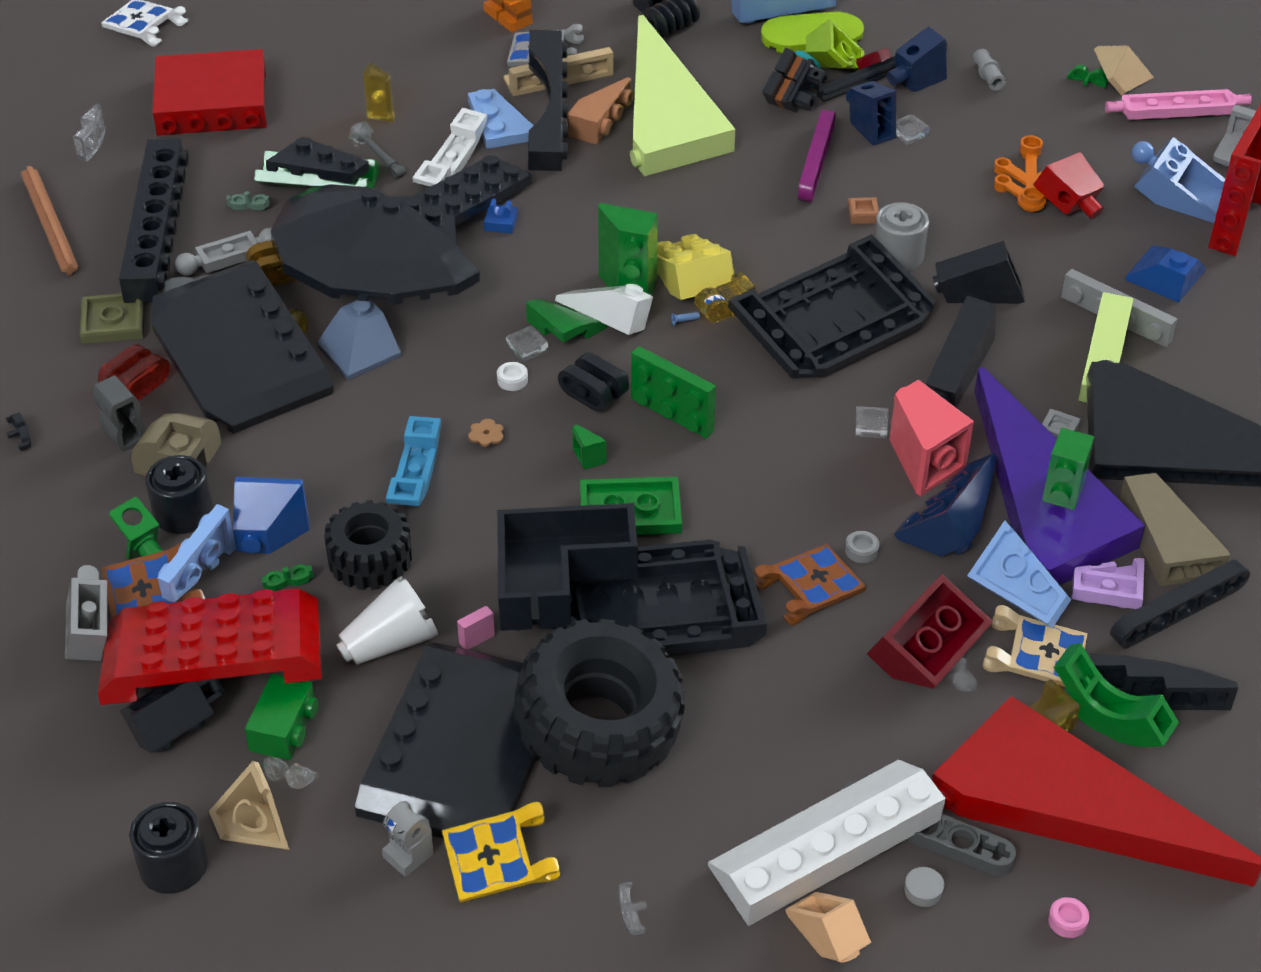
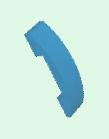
M409 416L404 433V449L396 477H392L386 495L387 504L420 506L423 502L435 465L441 418Z

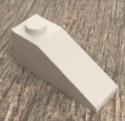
M634 284L572 290L558 294L555 298V301L599 320L627 335L645 329L653 296L644 293L643 288Z

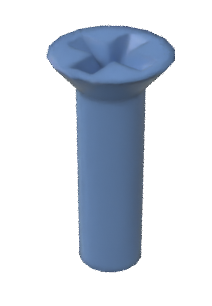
M699 312L679 315L671 314V321L674 326L677 322L700 318Z

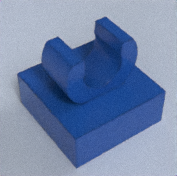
M492 199L484 220V231L513 234L518 217V207H513L510 200H507L505 206L496 205V199Z

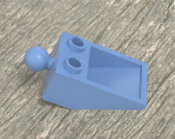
M1174 137L1155 155L1153 146L1146 141H1140L1132 147L1131 156L1133 160L1139 164H1148L1134 186L1156 205L1214 223L1225 179Z

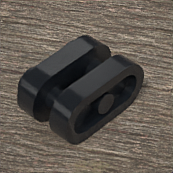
M590 352L583 354L575 361L574 365L567 366L558 374V382L562 390L570 397L596 412L603 411L612 403L613 399L620 398L629 390V378L625 371Z

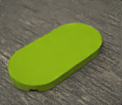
M845 12L780 16L772 18L763 24L761 41L767 48L770 49V46H772L779 53H783L785 48L792 51H805L806 36L830 18L857 44V41L863 38L864 25L858 17Z

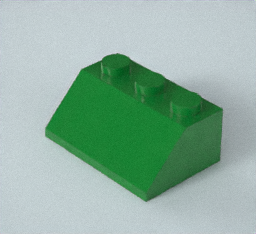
M599 203V277L607 287L634 284L643 288L644 293L652 295L657 284L658 213Z

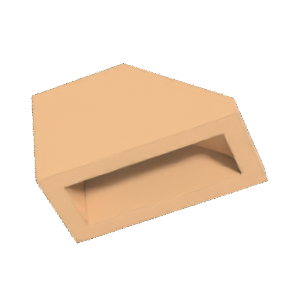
M814 892L785 909L789 919L821 957L840 963L848 962L860 954V949L871 943L852 899Z

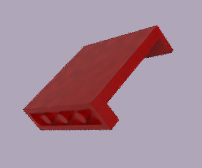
M263 49L155 56L153 118L157 136L267 128L265 115L266 65Z
M1261 103L1231 154L1208 245L1210 249L1232 256H1237L1251 202L1261 205Z

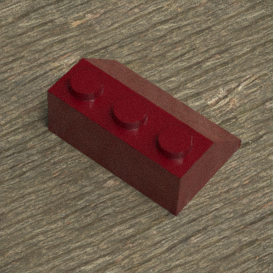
M941 574L868 651L867 655L891 678L934 689L994 621Z

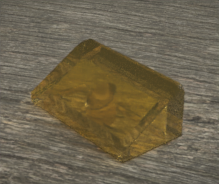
M369 63L363 72L367 118L394 122L390 74L375 64Z

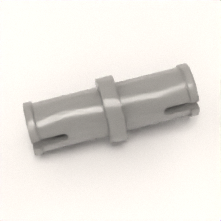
M986 49L977 50L973 55V61L978 66L980 77L987 81L991 90H1001L1006 82L1000 73L999 64L991 58Z

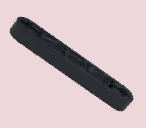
M1231 560L1124 615L1113 625L1110 635L1122 648H1130L1237 592L1248 581L1250 572L1238 560Z

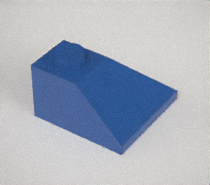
M1152 245L1126 275L1125 280L1179 303L1202 276L1206 267L1200 260L1184 252Z
M235 478L233 533L237 552L271 554L309 531L310 523L302 479Z

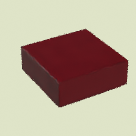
M886 47L857 58L856 64L858 69H862L892 56L889 48Z

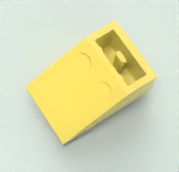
M696 234L683 236L680 242L672 244L670 241L657 243V273L669 293L674 297L683 300L700 294L710 293L714 290L717 291L716 288L722 289L725 286L726 288L736 286L731 251L720 247L719 244H713L708 239H702Z

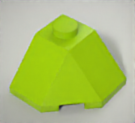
M830 18L806 36L805 51L818 60L823 68L858 69L856 60L864 56V50Z

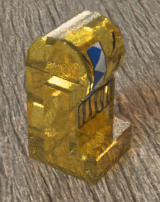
M743 272L731 275V282L716 288L708 287L701 290L695 297L694 303L709 322H719L735 316L728 308L729 299L753 288L756 289V287Z

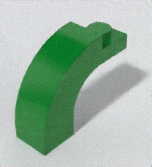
M1081 643L1070 644L1053 667L1066 687L1060 698L1070 711L1093 730L1117 742L1136 747H1162L1179 724L1162 694L1150 696L1130 695L1108 683L1099 673Z

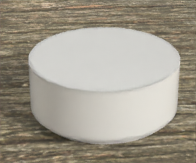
M518 362L505 363L497 370V383L502 389L507 391L520 390L528 383V370L523 364Z

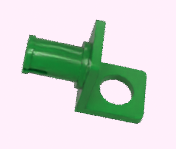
M133 497L109 512L111 520L128 540L126 558L128 560L134 559L139 555L143 557L163 551L157 543L159 523L138 497ZM128 510L138 511L142 516V520L137 525H128L122 519L123 513Z

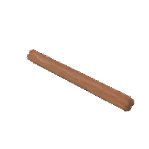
M27 166L26 170L21 171V177L61 272L71 276L73 272L78 270V264L38 171L33 169L32 166Z

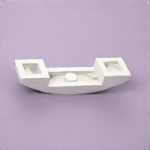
M462 108L450 124V136L432 161L425 160L412 177L413 182L431 187L446 177L461 171L478 144L487 121V114Z

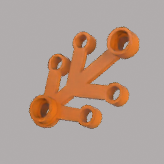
M1033 135L1024 136L1020 142L1019 152L1022 158L1025 159V172L1013 165L1008 158H997L994 163V172L998 174L994 180V189L1002 193L1010 192L1018 198V205L1027 212H1036L1043 209L1047 199L1033 186L1042 173L1041 171L1037 174V158L1041 155L1043 141ZM1011 177L1025 185V188L1023 189L1012 182Z

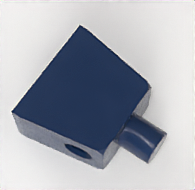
M925 28L897 49L895 53L896 68L887 72V79L892 86L902 83L912 92L947 79L946 39L932 28Z
M874 81L852 87L846 94V101L850 104L851 124L872 145L895 139L896 90Z

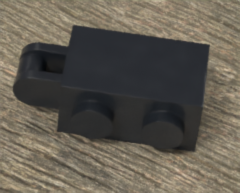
M219 679L160 685L137 701L121 709L120 712L141 748L151 753L162 752L175 743L174 739L184 732L189 733L201 728L205 724V719L214 714L209 704L222 696L226 690ZM205 684L208 691L203 693L200 687Z

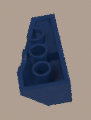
M992 453L962 468L945 484L946 489L925 501L928 507L920 515L918 512H913L905 519L894 533L897 540L940 557L951 552L957 555L972 546V539L980 530L997 461L995 454Z

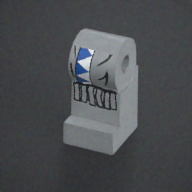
M402 801L394 805L385 816L383 822L384 827L389 831L390 843L382 848V856L404 877H407L434 855L432 833L428 819L420 814H416L408 802Z

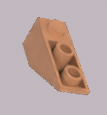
M631 78L622 79L579 99L567 114L568 137L598 145L602 138L609 134L614 122L621 118L626 106H630L632 103L634 91L631 90Z

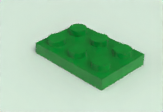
M640 346L631 352L632 400L706 439L714 433L716 385Z
M678 476L580 479L581 506L634 503L636 535L682 533Z

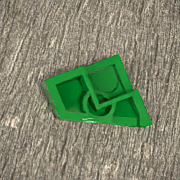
M534 299L526 302V321L544 336L552 333L563 343L579 334L588 339L609 328L608 325L599 320L544 299Z

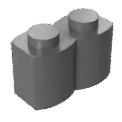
M114 375L94 385L93 399L100 408L98 414L100 426L116 445L125 452L135 447L146 429L139 419L141 414L139 401L120 379Z

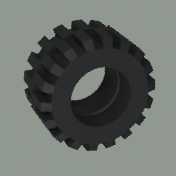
M366 500V503L361 504L354 502L348 508L342 507L339 509V514H333L329 518L330 523L326 524L324 534L330 572H333L334 578L338 581L343 580L344 585L348 587L356 585V588L364 590L365 587H371V590L379 589V586L383 584L387 587L392 583L393 579H397L400 576L403 577V571H408L410 561H412L410 528L404 513H399V509L395 506L387 507L386 502L373 503V500Z

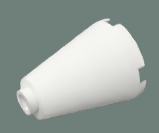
M400 576L338 635L341 642L336 644L346 662L353 660L358 665L431 640L438 636V631L431 618L425 619L427 618L424 611L425 607L406 579Z

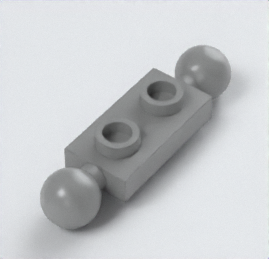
M272 228L263 229L258 237H254L250 230L195 247L196 256L191 253H182L176 258L175 269L182 276H191L200 266L204 268L206 273L241 262H247L245 259L247 250L254 244L270 241Z

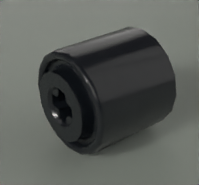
M174 455L158 460L148 470L146 474V487L152 514L159 523V528L174 534L195 531L202 517L209 514L213 509L206 470L202 463L191 456Z
M161 802L149 806L134 819L131 824L129 838L141 880L149 889L158 893L175 894L188 890L199 882L206 872L208 859L197 815L189 807L178 802Z

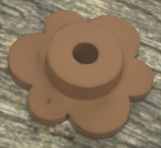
M483 419L480 424L474 423L471 425L468 439L470 442L479 443L483 447L499 444L503 441L502 433L504 428L501 424H495V421L492 419Z

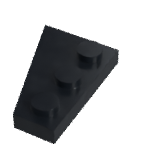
M301 137L267 159L266 169L277 172L278 167L290 169L291 174L299 176L304 172L318 173L319 179L352 184L369 172V161L334 149L332 146L318 143L310 138Z

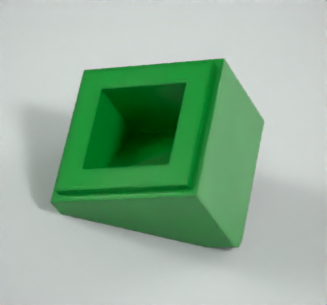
M573 425L572 450L582 468L589 469L606 464V441L579 425Z

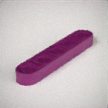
M821 110L801 175L798 200L813 202L832 138L836 111Z

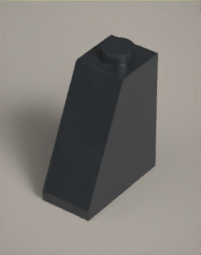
M1004 241L935 263L937 275L933 276L934 286L937 293L943 292L947 303H964L967 296L993 304H1020L1025 302L1022 282Z

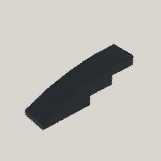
M1088 654L1099 673L1112 686L1119 688L1122 692L1135 696L1162 694L1171 710H1231L1237 694V682L1202 670L1164 661L1129 656Z

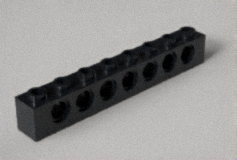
M147 139L119 276L124 303H134L139 299L142 302H153V296L165 290V281H167L165 271H170L169 253H173L174 250L172 235L177 233L175 217L180 216L178 200L183 199L182 183L186 182L185 167L189 165L188 150H183L181 139Z

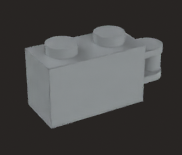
M84 565L78 569L77 578H71L66 600L65 659L101 661L107 639V580H99L98 570L91 565Z

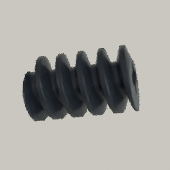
M664 0L652 7L646 8L642 15L645 16L663 38L668 33L671 34L675 30L682 29L683 26H689L691 22L699 21L700 11L695 0Z

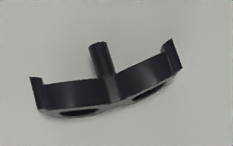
M18 412L6 417L7 423H12L16 428L6 432L8 439L20 435L22 442L19 444L20 451L31 448L30 434L22 415Z

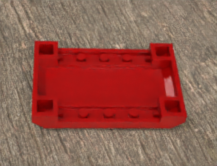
M300 588L279 591L262 589L252 594L237 595L227 593L217 598L202 599L191 597L182 602L166 603L164 601H156L147 606L123 608L108 622L107 639L98 687L100 705L137 701L139 688L279 671L284 672L285 684L322 679L318 598Z

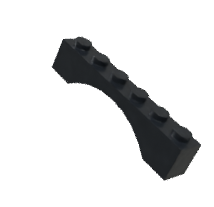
M530 30L529 69L545 87L549 97V104L540 120L529 129L528 170L561 171L562 160H567L568 143H562V139H567L568 123L562 122V118H567V102H562V98H567V82L562 81V78H567V62H562V58L567 59V42H562V31Z

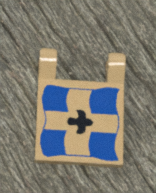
M997 606L995 616L992 619L994 621L992 627L1000 631L1016 630L1011 656L1004 650L991 646L987 649L983 668L989 672L1009 671L1065 687L1053 667L1070 644L1081 643L1085 649L1088 633L1054 625L1051 628L1039 620L1021 616L1007 606Z

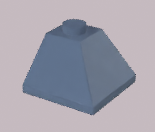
M370 298L368 302L356 300L341 307L317 341L320 350L347 380H351L401 357V351L383 312Z

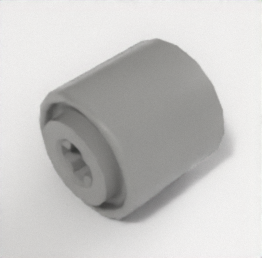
M900 202L884 206L876 216L874 237L907 271L919 267L925 258L929 228L928 215L922 208L914 204Z

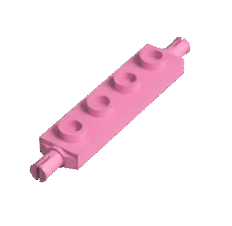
M1228 89L1122 95L1121 101H1106L1105 111L1106 113L1122 112L1126 115L1127 120L1167 119L1170 117L1206 115L1220 116L1231 114L1234 105H1251L1252 97L1250 94L1235 95Z

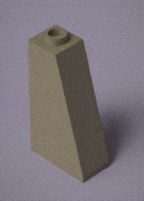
M1157 473L1124 477L1119 500L1145 525L1140 546L1159 586L1188 583L1229 562V551Z

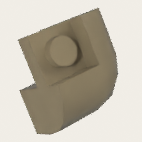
M164 414L149 425L133 448L131 460L134 472L146 475L150 467L158 460L174 455L191 456L202 464L208 465L221 445L218 426L216 422L210 419L189 414Z

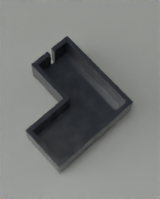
M634 503L497 510L498 604L501 631L532 629L534 624H539L540 629L567 628L568 625H571L569 582L638 578V546Z

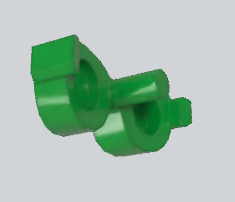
M1076 65L1067 75V79L1083 81L1082 84L1084 86L1088 85L1089 81L1103 88H1106L1108 84V79L1103 70L1094 69L1092 72H1089L1085 65Z
M299 564L293 566L290 571L288 567H283V573L281 571L268 572L265 577H261L264 589L278 591L288 585L297 586L305 584L314 576L311 565Z

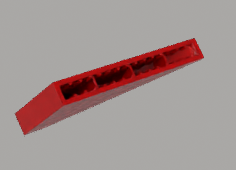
M1010 696L932 775V782L945 797L943 808L949 809L959 817L1252 887L1258 883L1261 875V857L1013 696Z

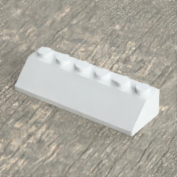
M897 760L708 862V867L746 924L750 926L915 835L916 832H920L941 820L945 797L923 769Z

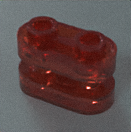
M133 344L100 368L98 383L115 375L139 401L166 380L170 372V363L160 355L152 354L144 346Z

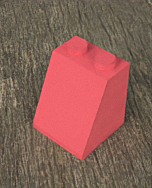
M920 380L913 382L907 387L900 388L895 393L889 440L915 493L921 497L957 474L967 465L974 421Z

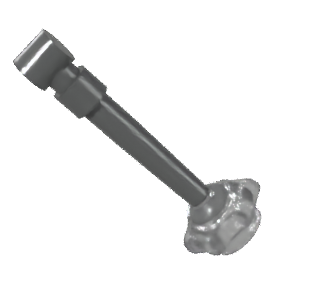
M366 121L352 126L348 138L354 145L359 146L366 143L383 161L385 167L391 171L393 178L396 179L406 174L405 167L402 164L398 165L392 157H389L370 138L373 129Z

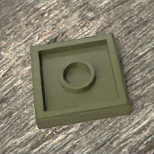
M122 293L82 297L81 344L143 339L144 302L140 299L134 303H124Z

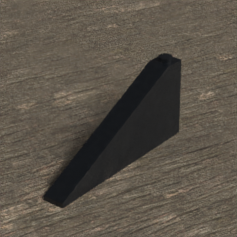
M1110 360L1091 362L1086 376L1088 435L1095 437L1089 459V471L1097 479L1124 480V477L1157 473L1164 482L1261 487V425L1125 363H1114Z

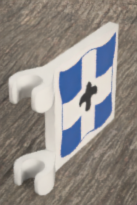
M131 0L101 22L103 28L141 38L150 46H156L162 41L161 38L155 36L159 32L158 25L166 19H170L177 26H182L188 22V19L181 16L186 12L182 6L172 9L143 0Z

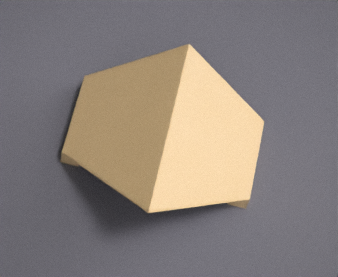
M1098 46L1094 49L1107 79L1121 96L1154 78L1129 46Z
M252 761L209 810V814L220 840L289 850L270 787L259 763Z

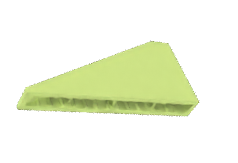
M638 16L633 150L630 151V159L633 166L638 167L643 176H648L734 152L735 128L645 16Z

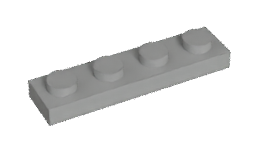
M1073 269L1065 274L1061 298L1097 315L1103 292L1126 297L1131 296ZM1134 298L1127 329L1167 347L1173 340L1178 318Z

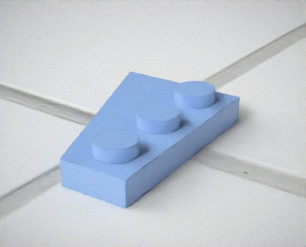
M481 89L468 93V103L471 110L487 114V121L481 135L486 149L528 142L529 129L534 125L495 89Z
M217 504L209 514L204 515L199 522L198 528L190 538H186L181 543L178 553L170 563L163 565L158 575L162 598L176 602L198 583L201 573L205 568L213 570L219 565L218 557L221 554L226 553L230 555L236 550L229 509Z
M1004 520L967 575L975 583L1053 628L1071 601V598L1006 520Z

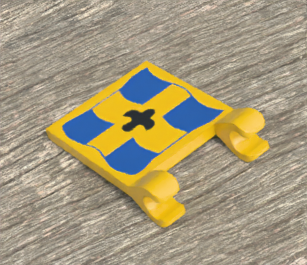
M540 802L529 803L516 811L442 830L460 903L532 883L554 881L560 877L556 858L549 857L530 866L520 827L538 826L545 822L544 811Z

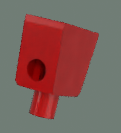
M1081 152L1047 165L1033 184L1038 191L1064 214L1069 215L1082 209L1090 219H1093L1104 209L1096 200V197L1103 190L1104 184Z

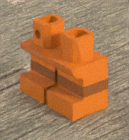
M488 0L483 2V11L510 32H515L533 24L531 0Z

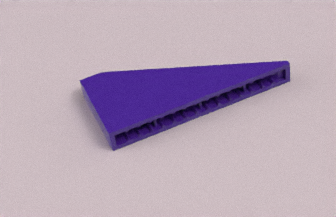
M984 367L977 370L974 393L991 454L994 453L997 457L995 471L1010 526L1057 583L1062 585L1073 580L1075 567L1098 566L1138 549L1145 525L1088 469L1075 510L1042 501L1051 453L1057 439Z

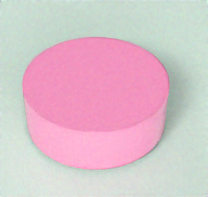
M1063 897L1052 904L1048 922L1056 934L1065 938H1076L1081 936L1087 929L1089 911L1081 901L1071 897Z

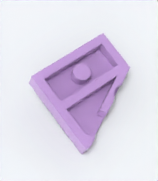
M1134 558L1132 565L1117 567L1115 561L1102 563L1098 566L1075 567L1071 599L1086 603L1117 606L1119 608L1138 609L1142 607L1144 558Z

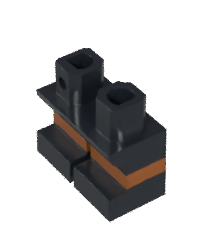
M785 48L774 68L776 72H772L762 93L769 104L797 113L799 108L811 111L816 102V96L808 92L811 85L818 88L824 87L828 76L825 71L816 67L813 59H804L797 56L795 51Z

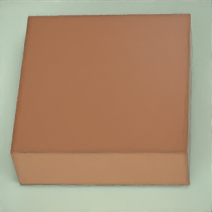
M848 198L851 224H875L876 216L879 212L877 198Z

